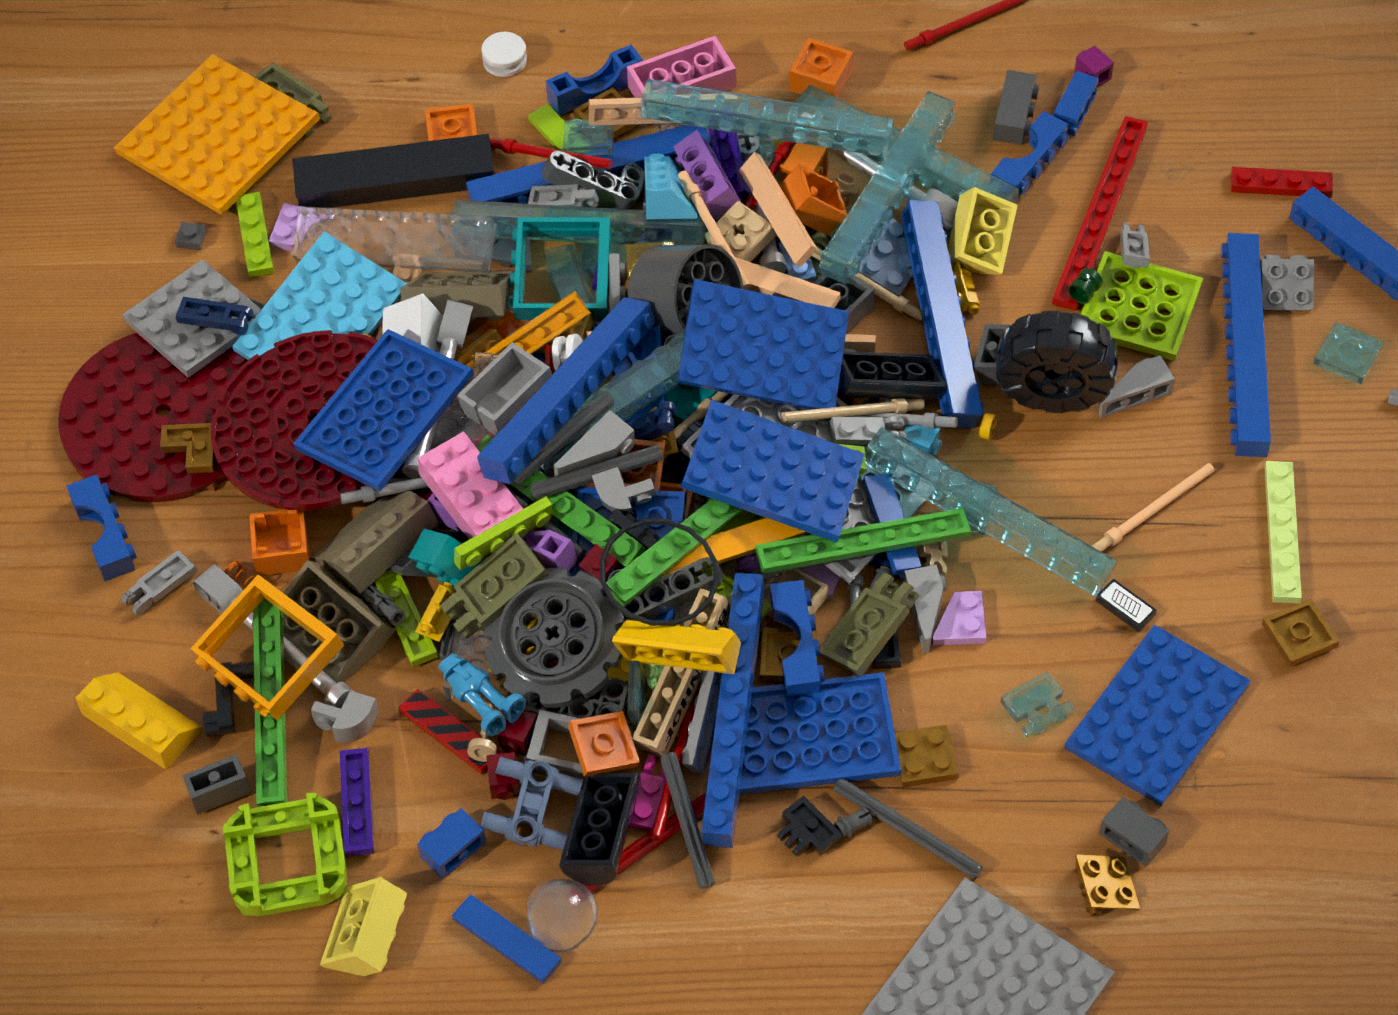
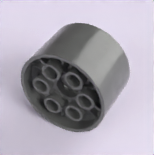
M657 245L645 251L637 260L630 275L628 298L650 302L655 317L654 326L661 327L664 343L667 337L678 334L684 336L692 285L695 279L744 289L741 273L735 260L723 248L716 245Z

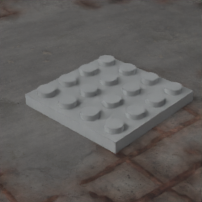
M203 259L122 314L124 322L188 378L231 348L241 335H237L229 330L177 323L176 313L183 297L248 306L254 311L252 319L247 322L248 325L251 324L261 311L256 304Z

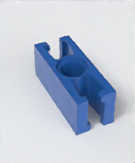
M1079 71L1075 72L1053 114L1054 117L1068 123L1067 134L1074 137L1097 95L1095 87L1099 82V78Z

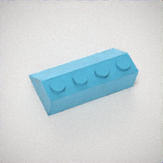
M655 153L649 157H644L646 219H697V210L693 202L687 199L684 193L685 188L678 177V174L684 170L673 159L663 154Z

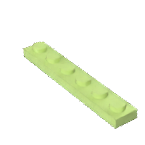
M1266 461L1264 469L1272 603H1300L1302 594L1293 462Z

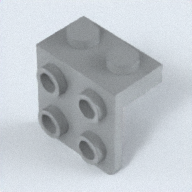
M1265 255V259L1260 260L1263 310H1311L1314 306V259H1306L1304 255H1292L1290 259H1280V255Z

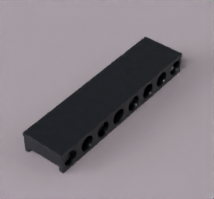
M489 134L292 158L295 195L298 199L299 206L314 209H327L467 191L466 182L491 176L494 173Z

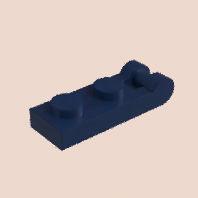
M183 297L176 313L177 323L229 330L237 335H245L249 326L247 322L252 319L254 311L250 307Z
M664 401L658 409L627 422L634 429V439L651 441L671 432L674 429V419L672 417L675 415L676 405L673 402Z

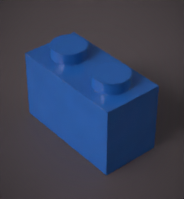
M460 808L457 812L447 815L441 825L434 831L425 833L417 845L420 857L444 879L485 845L486 839L484 830Z

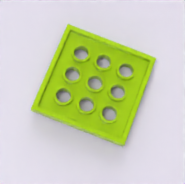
M1104 251L1097 273L1102 277L1103 285L1097 292H1093L1091 300L1084 304L1081 315L1087 316L1096 323H1101L1110 331L1112 339H1115L1116 344L1154 356L1161 355L1162 358L1175 361L1200 292L1203 277L1149 263L1148 268H1133L1122 264V255ZM1117 277H1124V278H1126L1128 281H1127V282H1118V281L1116 280V278H1117ZM1146 283L1150 284L1153 288L1144 289L1140 285ZM1168 290L1175 291L1177 295L1169 296L1165 292ZM1118 296L1121 300L1115 302L1111 301L1108 297ZM1139 302L1143 303L1146 307L1136 308L1133 304ZM1161 309L1168 310L1171 314L1162 315L1158 311ZM1110 315L1114 319L1111 321H1106L1102 319L1101 316ZM1135 322L1139 326L1131 328L1126 323ZM1160 329L1164 333L1157 335L1152 333L1151 330Z

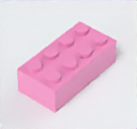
M716 36L627 67L628 87L635 98L712 96L736 88V68Z
M462 432L418 457L419 475L468 540L523 510V508L503 482L483 477L477 459L480 452L465 432Z

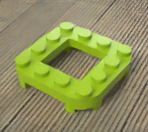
M306 793L307 799L251 809L249 803L239 806V811L233 814L227 823H224L223 835L225 838L229 889L235 905L243 915L266 916L326 905L343 897L348 875L341 823L335 804H332L325 798L318 797L317 793ZM311 829L316 861V875L260 885L255 839Z

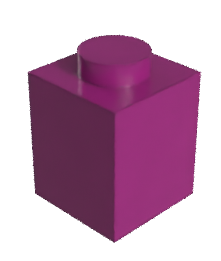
M1093 46L1076 56L1074 73L1079 71L1099 78L1096 89L1112 79L1114 62L1096 46Z

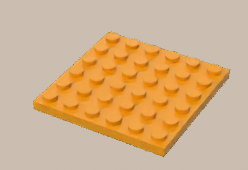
M212 54L126 135L114 149L119 156L223 215L320 120L318 112Z

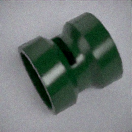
M1083 268L1077 275V279L1073 280L1068 286L1069 295L1078 303H1088L1093 297V292H1097L1103 285L1102 277L1091 268Z

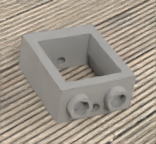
M539 710L526 761H544L550 766L556 767L559 770L558 773L584 779L580 763L542 755L549 729L570 733L568 728L570 720L581 718ZM536 770L532 772L535 774L546 776V774L541 770Z

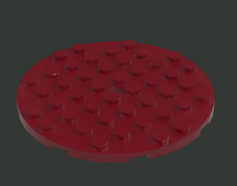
M332 330L303 333L274 343V348L260 356L258 354L254 355L233 374L219 395V404L215 415H212L211 442L214 454L220 468L233 486L249 498L264 505L300 511L317 510L342 504L340 494L361 490L362 486H367L297 451L293 443L310 424L311 418L316 417L378 340L355 332L338 334L332 333Z
M138 333L114 341L94 354L82 365L68 384L63 395L58 424L60 439L69 461L84 479L97 474L100 483L107 484L111 495L118 494L130 497L131 501H175L191 497V493L202 490L214 482H217L219 485L227 480V477L220 468L216 456L214 472L187 473L185 468L186 452L162 453L160 448L162 425L211 423L212 415H215L219 404L218 398L233 374L248 360L233 351V347H231L188 378ZM158 410H171L166 416L158 415Z

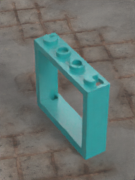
M518 217L517 228H514L513 242H517L516 249H512L511 262L512 265H515V272L510 273V286L514 288V295H509V310H514L515 320H533L556 304L524 303L527 237H599L596 304L585 305L589 311L593 312L595 320H603L608 315L610 218Z

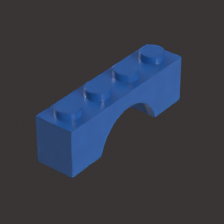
M631 44L610 53L603 67L590 76L576 78L565 72L546 80L547 100L560 116L588 102L589 99L595 98L612 87L619 91L628 87L627 67L642 62L643 59Z
M1043 111L1030 126L1028 143L1033 147L1034 151L1023 158H1003L991 172L989 190L1014 203L1020 195H1025L1030 187V183L1040 177L1044 166L1047 163L1050 164L1054 160L1059 148H1064L1069 140V135L1067 134L1068 123Z
M96 474L67 485L66 487L79 520L94 521L104 526L102 536L91 546L104 581L134 571L135 567L132 560L137 557L132 544L126 545L124 539L128 538L123 523L117 524L116 519L120 518L115 503L109 504L107 500L111 498L107 484H101Z
M803 580L770 584V600L774 621L791 627L800 641L795 652L782 660L786 697L819 693L820 682H825L823 665H817L816 657L820 656L818 639L813 640L812 631H816L814 614L809 615L808 606H812L810 589L805 590Z

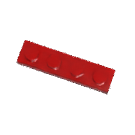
M1232 167L1231 192L1301 196L1312 187H1315L1328 198H1332V172Z

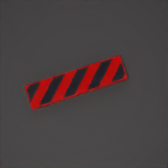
M419 689L398 707L401 714L481 775L488 769L487 762L474 760L467 753L469 742L472 739L482 737ZM497 749L496 754H501L500 750Z

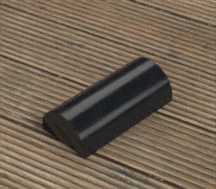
M843 352L837 396L940 400L948 386L931 355Z
M601 773L584 777L559 863L562 872L570 879L591 886L606 885L615 879L641 784L639 773Z

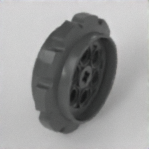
M558 567L546 569L549 575L543 580L534 582L516 593L507 603L502 614L485 628V636L489 641H493L489 647L485 648V654L497 679L506 678L503 686L510 694H521L528 704H532L535 699L540 698V702L545 708H560L573 705L574 698L578 694L584 695L585 698L593 696L610 681L607 670L611 667H619L623 659V655L612 640L615 633L625 623V617L610 602L608 596H604L606 592L600 580L583 571H579L577 575L570 577L571 575L567 568ZM563 607L559 614L552 615L555 608ZM538 620L535 627L528 628V624L531 621ZM579 620H586L582 627L575 628V624ZM536 646L534 653L525 655L529 647ZM576 647H584L580 654L572 655ZM552 660H559L556 667L548 668V664Z

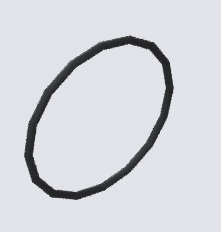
M643 519L624 526L607 541L599 560L600 583L610 602L628 618L650 626H675L696 618L712 602L719 584L718 561L708 542L690 527L669 519ZM645 524H667L687 531L704 546L713 563L714 583L707 600L693 613L676 620H649L629 612L615 600L605 580V560L611 545L626 531Z

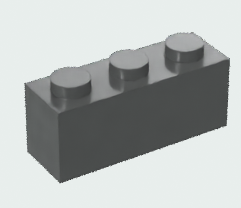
M1007 70L995 120L993 140L1022 145L1024 135L1029 136L1031 121H1028V117L1033 118L1036 103H1032V100H1037L1040 85L1035 84L1036 74Z

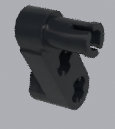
M254 661L232 664V662L220 663L241 680L254 678ZM216 678L217 710L204 712L203 714L206 737L235 733L233 686L228 684L225 687Z

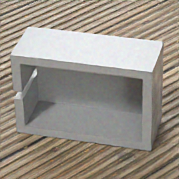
M512 342L457 397L465 415L478 424H483L485 429L497 435L552 376V372L549 366Z

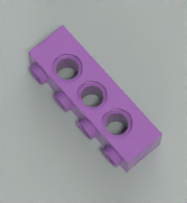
M698 130L673 146L678 155L675 157L676 162L682 170L685 169L692 182L698 185L702 192L701 198L716 220L722 217L737 201L741 202L710 144Z

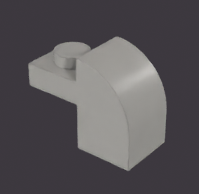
M618 467L592 475L602 503L611 512L616 509L621 514L625 512L634 514L631 503L643 504L652 500V496L657 495L651 478L625 487Z
M350 690L341 709L315 701L311 708L314 724L323 730L332 729L336 742L347 743L364 737L370 731L379 710L376 698Z

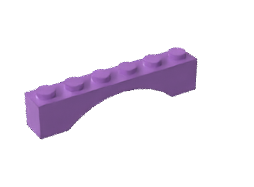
M432 493L427 502L438 522L463 533L434 493ZM530 530L523 537V540L545 569L561 567L567 568L570 571L578 561L571 539L551 530Z

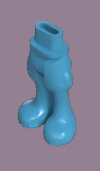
M452 653L439 664L438 668L444 673V680L451 686L452 694L459 701L468 702L482 717L481 729L487 735L494 736L501 733L506 728V720L514 723L524 711L526 699L521 694L514 693L506 698L490 683V675L484 669L477 668L469 663L467 659L459 658L455 653ZM479 694H483L487 699H489L502 714H500L497 710H492L481 699Z

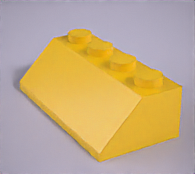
M626 620L615 633L612 640L626 661L727 674H735L741 641L737 635L728 628L709 630L697 624H692L690 627L680 626L679 624L675 626H650L633 620Z
M118 672L93 678L76 697L83 716L165 770L171 766L203 730L202 726Z

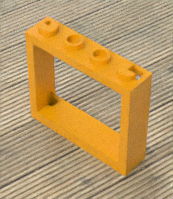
M257 575L191 647V650L197 657L195 662L206 672L209 669L213 670L216 673L214 677L225 687L231 684L235 688L233 692L244 702H247L248 699L254 702V709L266 718L270 715L275 720H278L342 649L344 644L337 633L260 575ZM264 598L323 642L270 702L212 658L215 652Z

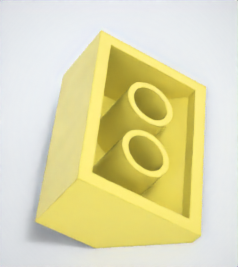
M976 187L961 194L948 244V253L952 256L951 267H954L956 262H959L961 268H966L971 273L1001 275L1018 205Z
M382 877L346 887L320 966L360 976L382 972L387 963L390 944L396 936L395 929L399 917L404 911L407 893Z

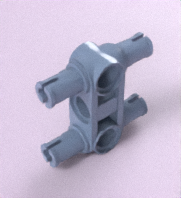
M500 757L495 773L519 779V783H522L513 816L510 815V818L485 811L480 827L504 834L507 840L513 841L519 846L528 845L535 847L541 844L563 850L568 834L544 828V824H541L550 791L553 792V789L578 796L583 779L558 773L559 770L556 767H552L544 761L534 762L528 760L525 763ZM541 770L546 774L547 779L544 782H536L532 778L531 773ZM519 825H527L530 827L532 835L521 837L517 833L516 828Z

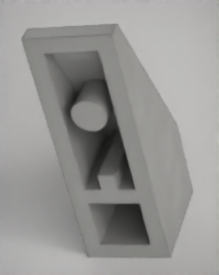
M1161 355L1154 358H1146L1137 363L1114 385L1110 395L1100 403L1098 414L1100 418L1172 394L1175 378Z
M609 410L554 464V476L619 457L622 453L624 455L627 454L635 444L634 429Z
M937 565L904 571V582L914 587L913 591L919 595L910 609L923 654L930 651L942 604L943 591L947 590L944 574L939 575Z

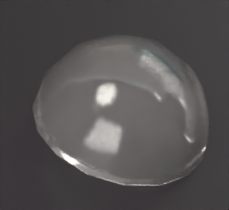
M553 878L541 882L529 894L527 911L531 936L535 941L541 943L552 952L564 953L578 948L590 936L595 925H597L598 908L595 898L585 885L575 880Z

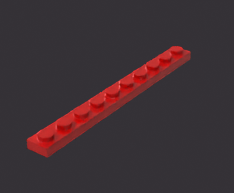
M1128 116L1124 117L1054 293L1052 305L1077 311L1079 303L1069 295L1068 286L1073 280L1077 279V275L1083 268L1093 269L1148 129L1149 122Z

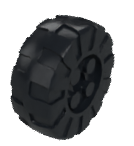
M1042 311V313L1028 314L1016 319L1015 323L1011 326L1008 325L1000 337L996 353L997 380L1002 391L1010 399H1015L1024 407L1033 410H1045L1047 413L1087 410L1096 403L1100 404L1110 395V391L1114 388L1117 378L1118 350L1116 341L1112 339L1110 331L1101 323H1096L1087 316L1060 311Z

